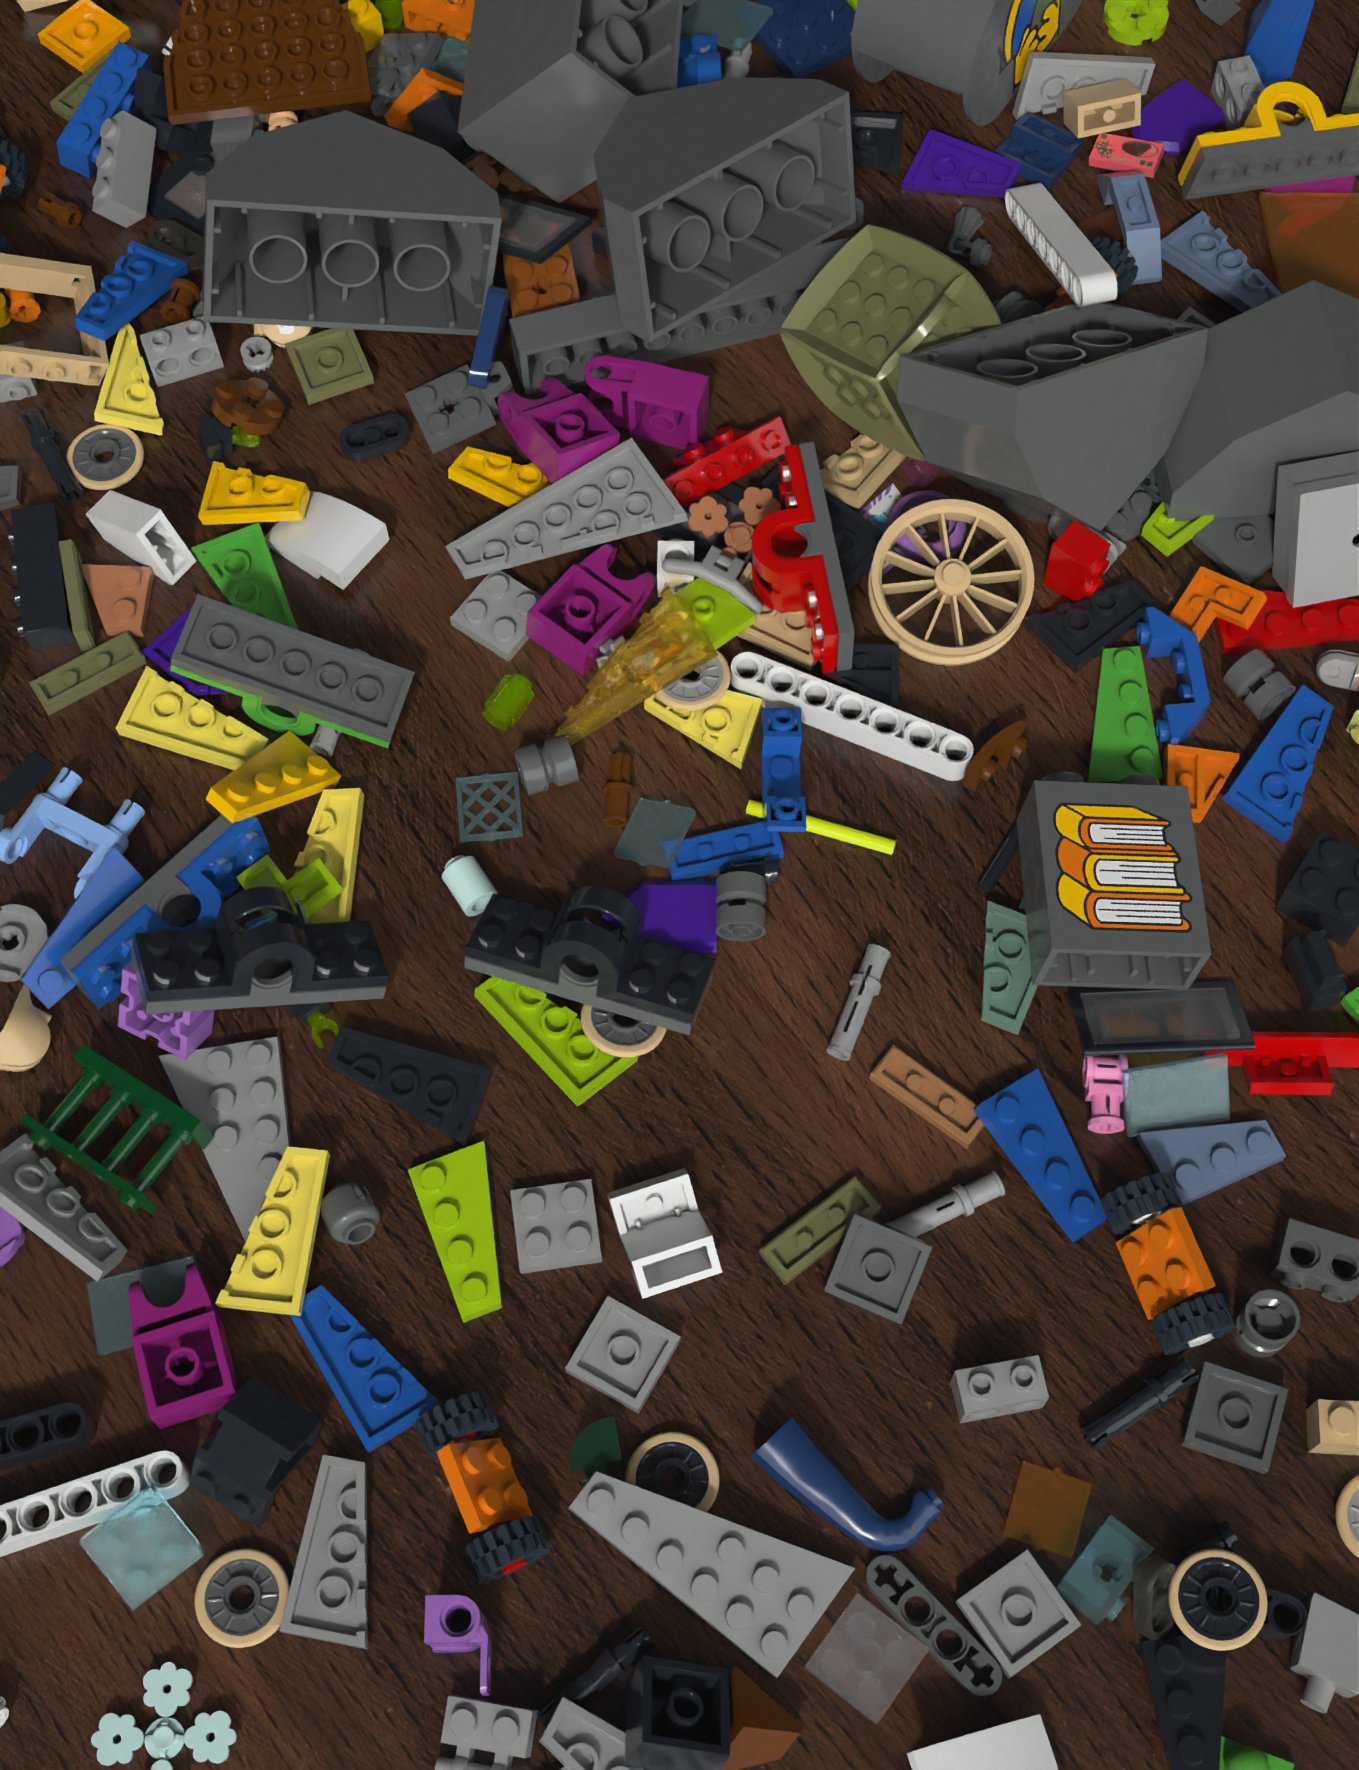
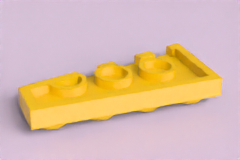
M469 446L465 448L448 468L449 479L509 508L552 484L531 462L529 465L512 463L511 457Z

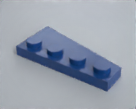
M131 240L127 246V254L119 256L115 262L113 273L111 275L106 274L101 281L99 292H93L75 316L76 329L106 341L169 291L174 279H184L188 275V263Z
M1302 685L1296 691L1221 799L1283 844L1290 839L1293 830L1292 825L1296 813L1300 809L1303 800L1302 795L1307 780L1311 776L1314 767L1313 762L1317 750L1321 746L1334 707L1305 685Z
M1038 1068L980 1103L975 1108V1114L1072 1243L1101 1225L1107 1219L1098 1194Z
M322 1285L305 1295L301 1316L289 1315L368 1453L413 1426L416 1420L422 1417V1414L425 1412L433 1411V1407L441 1405Z

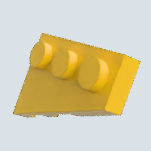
M213 461L198 517L203 525L303 520L310 491L304 482L271 474L262 477L252 474L250 469L239 467L238 470L226 468L224 463Z

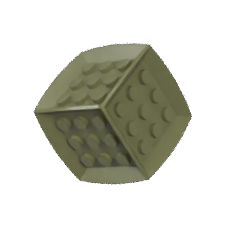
M867 224L832 257L812 280L781 325L780 335L800 375L830 411L873 441L882 443L883 446L891 450L894 449L902 455L923 462L927 460L897 401L899 356L1003 324L987 294L966 268L915 238L892 229Z

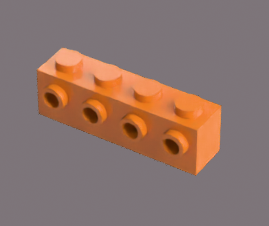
M403 0L401 4L405 28L416 32L439 33L443 42L468 51L475 0Z

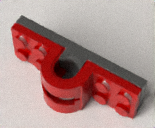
M814 442L799 444L798 448L797 444L785 446L784 461L778 463L781 482H778L779 498L781 504H786V510L768 513L754 529L752 535V588L759 601L770 609L780 613L804 611L806 628H811L813 638H810L813 661H820L822 674L834 672V668L837 671L852 669L854 627Z

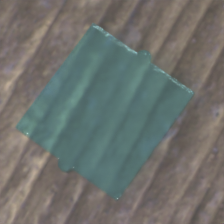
M640 798L613 852L614 855L618 858L637 861L640 866L650 864L670 869L696 815V811L693 808L673 805L669 800L659 802Z

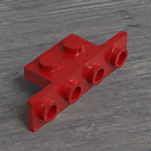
M776 416L748 432L733 428L732 426L717 430L713 434L714 438L686 447L683 450L684 454L674 459L678 470L662 478V480L682 508L688 507L703 497L784 454L785 446L791 445L781 417Z
M1225 1031L1206 1032V1036L1227 1035ZM1251 1031L1255 1041V1049L1203 1051L1201 1059L1202 1066H1243L1249 1094L1331 1095L1333 1081L1329 1067L1359 1068V1033Z

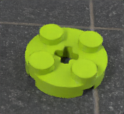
M1107 0L1102 16L1103 25L1104 23L1107 25L1108 34L1120 43L1136 46L1142 45L1143 40L1152 38L1153 42L1159 39L1165 32L1169 17L1168 0ZM1131 14H1138L1140 16L1135 19L1131 17Z

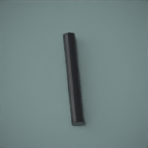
M1017 822L978 883V887L986 893H991L1019 848Z

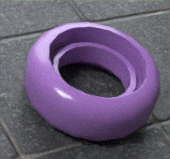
M933 490L915 491L905 495L893 506L887 521V529L902 514L916 506L930 501L952 498ZM945 520L950 557L952 558L962 547L967 527L966 522ZM906 534L893 545L895 552L900 556L922 565H930ZM941 540L925 542L940 562L944 561Z

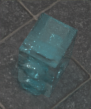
M1110 1515L1055 1589L1064 1600L1095 1625L1099 1624L1105 1617L1113 1621L1128 1601L1121 1595L1131 1581L1138 1586L1152 1568L1153 1564L1147 1558L1154 1548ZM1108 1563L1114 1568L1112 1572L1113 1578L1105 1582L1100 1576L1103 1571L1102 1568Z

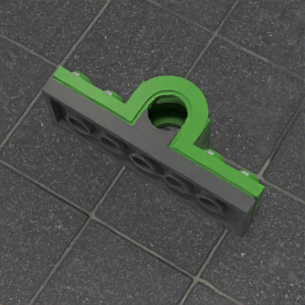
M200 594L196 596L171 657L170 666L171 672L243 697L242 708L245 713L257 723L276 732L285 734L290 730L296 736H304L314 733L316 725L320 724L387 749L415 673Z

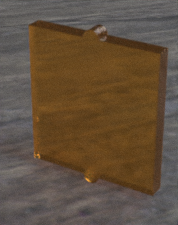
M1023 1461L1002 1535L1030 1544L1035 1551H1039L1042 1548L1072 1559L1092 1484L1064 1475L1060 1468H1055L1052 1471Z

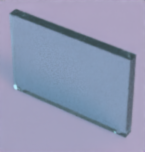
M695 0L682 16L681 34L689 37L716 35V45L742 53L774 12L772 7L748 0Z
M1225 1053L1121 1070L1125 1132L1127 1137H1135L1141 1132L1181 1129L1230 1120L1228 1062Z
M193 1256L108 1277L98 1282L93 1280L87 1283L99 1355H108L111 1352L133 1347L131 1341L129 1284L139 1280L144 1286L148 1299L154 1306H171L178 1302L184 1294L186 1265L195 1262Z

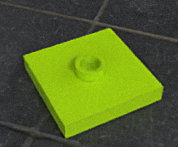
M699 577L651 609V619L700 660L755 623V614L744 604L734 598L729 592Z

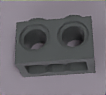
M1289 1218L1280 1230L1269 1276L1280 1279L1282 1285L1292 1289L1303 1290L1307 1287L1320 1291L1324 1298L1334 1302L1352 1301L1359 1294V1240ZM1290 1250L1301 1251L1306 1256L1308 1265L1297 1264L1292 1259ZM1337 1262L1345 1266L1349 1278H1342L1336 1275L1332 1269V1263Z

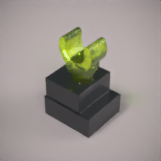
M216 417L196 420L197 441L208 467H212L213 461L222 463L221 457L233 455V444L246 447H255L260 444V435L242 433V426L237 425L230 430L228 426L224 425Z
M329 1002L282 1005L290 1019L299 1014L306 1026L310 1024L312 1027L311 1035L319 1048L324 1047L319 1037L321 1031L330 1029L337 1037L339 1032L338 1025L333 1020L326 1019L324 1016L332 1011Z

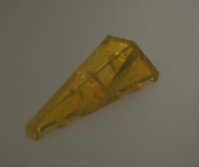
M669 585L661 591L663 598L650 614L645 612L639 619L641 626L627 643L622 641L588 683L586 687L589 691L577 707L570 706L565 712L568 718L554 736L548 734L544 740L565 734L571 746L718 656L704 628Z

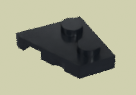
M854 644L852 669L837 671L834 668V672L824 673V680L899 709V645Z

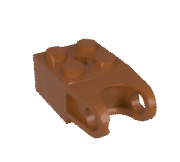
M550 224L547 239L561 229V226ZM509 229L503 234V240L520 244L533 249L537 248L540 245H526L521 243L516 238V235L512 231V229ZM568 244L564 245L542 264L503 254V267L506 289H508L511 318L581 302Z

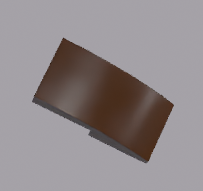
M1019 720L992 737L978 751L966 768L963 786L977 792L983 780L988 783L990 782L997 766L1007 770L1013 757L1019 760L1029 742V739L1024 737L1028 723Z

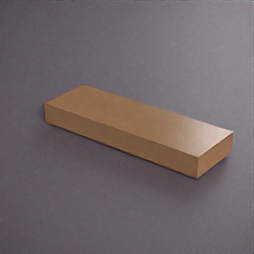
M895 1045L890 1048L870 1074L869 1079L966 1149L969 1148L985 1127L974 1112L978 1104Z

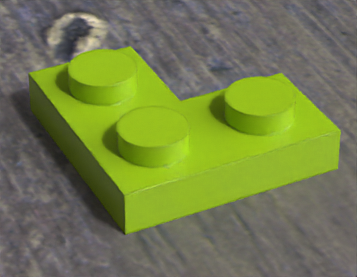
M267 854L236 877L245 890L258 886H271L286 891L293 897L295 903H299L304 920L344 891L320 858H317L287 880ZM271 909L260 910L269 923L276 922L277 913Z

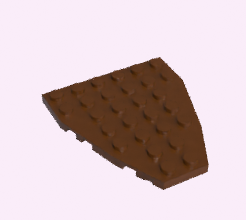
M183 0L179 12L181 21L178 30H174L171 37L173 46L170 55H166L163 62L168 118L171 125L372 101L364 40L361 34L354 29L347 10H343L339 0Z

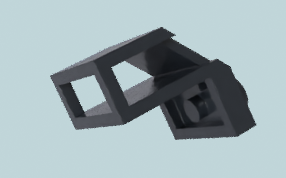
M438 91L407 114L408 119L418 139L443 148L465 166L483 152L471 148L462 135L457 132L462 96H448L446 91Z
M252 1376L221 1408L217 1418L223 1421V1423L199 1448L194 1458L189 1484L193 1485L202 1495L211 1497L230 1509L236 1517L247 1520L260 1528L270 1515L276 1490L315 1447L322 1419Z

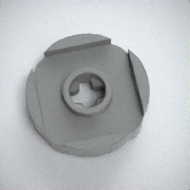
M8 904L0 907L2 909L0 910V981L2 982L19 980L47 938L51 936V931L38 913L27 906L19 904ZM13 935H16L19 942L18 946L6 951L2 942L4 940H11Z

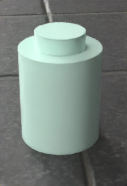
M459 855L446 863L442 880L467 916H476L483 913L492 894H498V892L473 856L464 857Z

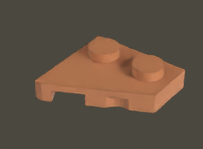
M82 564V572L107 635L117 636L128 630L131 636L144 637L154 579L152 568L145 566Z

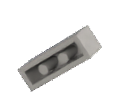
M124 110L106 119L100 129V136L102 138L100 152L96 159L98 169L96 182L92 189L94 197L92 211L128 228L146 217L157 128Z

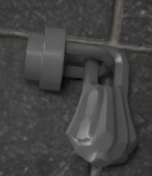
M963 207L955 215L954 231L949 239L947 250L951 254H959L969 258L970 265L980 267L981 265H988L993 246L987 244V240L977 238L974 243L969 242L973 234L984 223L981 213L975 207ZM966 247L972 248L971 253L964 251Z

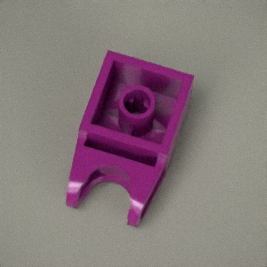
M597 356L586 363L583 372L584 379L593 389L589 392L587 399L593 406V402L597 398L605 397L612 400L613 404L606 409L594 406L610 424L628 429L630 437L675 448L685 449L692 444L701 443L709 420V376L701 375L695 371H684L666 367L661 363H649L641 360L611 356ZM605 367L611 371V374L607 378L601 379L592 376L591 372L595 368Z
M547 378L540 382L541 391L539 394L541 399H525L517 393L507 391L499 395L498 409L503 424L518 447L553 484L618 446L620 433L582 393L574 394L557 379Z
M610 543L601 546L578 565L573 564L527 611L526 635L582 676L597 662L596 658L603 654L599 647L609 639L615 641L630 627L648 601L657 582V576L651 572L641 574L632 580H620L612 576L609 570L617 557L616 551L618 548Z
M196 1262L186 1265L185 1291L178 1302L168 1307L154 1306L148 1299L144 1286L139 1280L130 1283L131 1341L150 1419L160 1429L221 1410L240 1387L222 1319ZM192 1364L194 1366L190 1374L186 1376L180 1375L181 1373H186L184 1369L186 1365Z

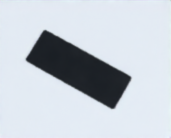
M33 752L0 784V815L5 816L55 765L38 753Z

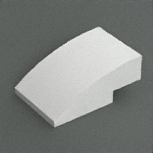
M310 491L304 519L298 521H279L265 535V539L269 548L316 579L323 576L344 590L389 541L386 524L367 512L333 496Z
M1040 1714L907 1753L912 1770H1058Z

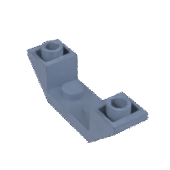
M1130 170L1099 174L1097 182L1104 205L1114 204L1124 239L1122 250L1126 247L1130 251L1127 256H1134L1136 262L1133 265L1138 266L1137 277L1132 285L1161 281L1160 225L1144 173Z

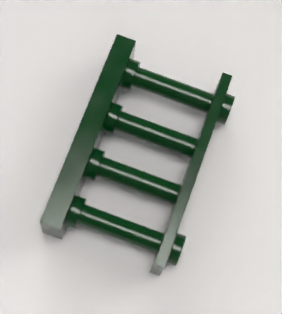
M83 1044L73 1056L83 1068L80 1072L82 1077L43 1124H40L27 1114L20 1120L31 1131L27 1136L28 1139L39 1148L47 1152L50 1147H53L118 1192L115 1196L116 1199L134 1212L138 1207H141L153 1215L157 1207L144 1194L183 1145L188 1146L190 1142H193L205 1150L214 1136L200 1119ZM102 1084H105L111 1088L109 1091L110 1098L72 1144L56 1135L94 1087L99 1088ZM131 1103H134L141 1108L138 1111L140 1116L104 1161L99 1164L86 1155L87 1150L122 1107H129ZM163 1122L170 1127L168 1130L170 1136L131 1184L114 1174L153 1125L158 1126Z

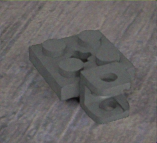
M439 33L383 34L367 62L371 94H375L371 104V111L374 116H384L422 67L430 69L444 44Z
M493 362L490 377L492 375H500L501 377L489 381L486 389L468 385L470 368L467 364L405 393L406 399L432 454L496 425L493 416L499 414L498 399L495 397L507 391L516 393L502 362ZM449 404H457L454 406L455 412L452 414L442 411Z

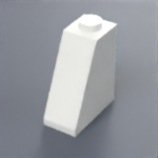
M109 490L86 513V516L105 541L140 565L151 567L156 576L172 586L196 562V559L161 509Z

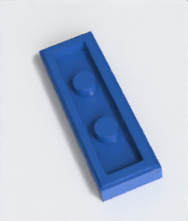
M763 821L663 843V850L672 881H682L730 870V863L765 861V857H769V860L784 857V850L778 831H766Z

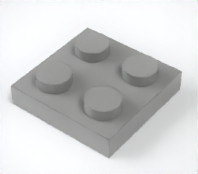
M501 570L492 572L482 580L450 617L451 626L509 662L530 638L526 635L527 611L542 596Z
M591 1179L510 1190L521 1274L602 1262Z
M607 1296L565 1370L570 1375L639 1414L679 1345L681 1337Z
M1028 1549L955 1602L1008 1679L1081 1626Z

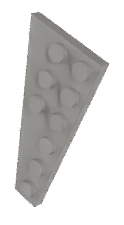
M630 438L448 544L445 548L466 580L688 521V518L682 506L634 440Z
M278 1037L197 1049L186 1060L174 1054L159 1056L183 1109L200 1119L214 1136L205 1150H202L245 1242L250 1234L248 1230L255 1215L258 1216L266 1199L265 1193L287 1146L291 1147L281 1047Z
M597 1471L594 1472L568 1506L569 1510L774 1678H778L855 1569Z

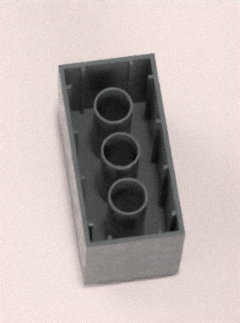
M475 0L457 132L462 135L471 148L479 152L485 151L512 170L517 179L524 185L536 187L557 203L563 202L597 179L593 153L627 99L676 89L683 0Z

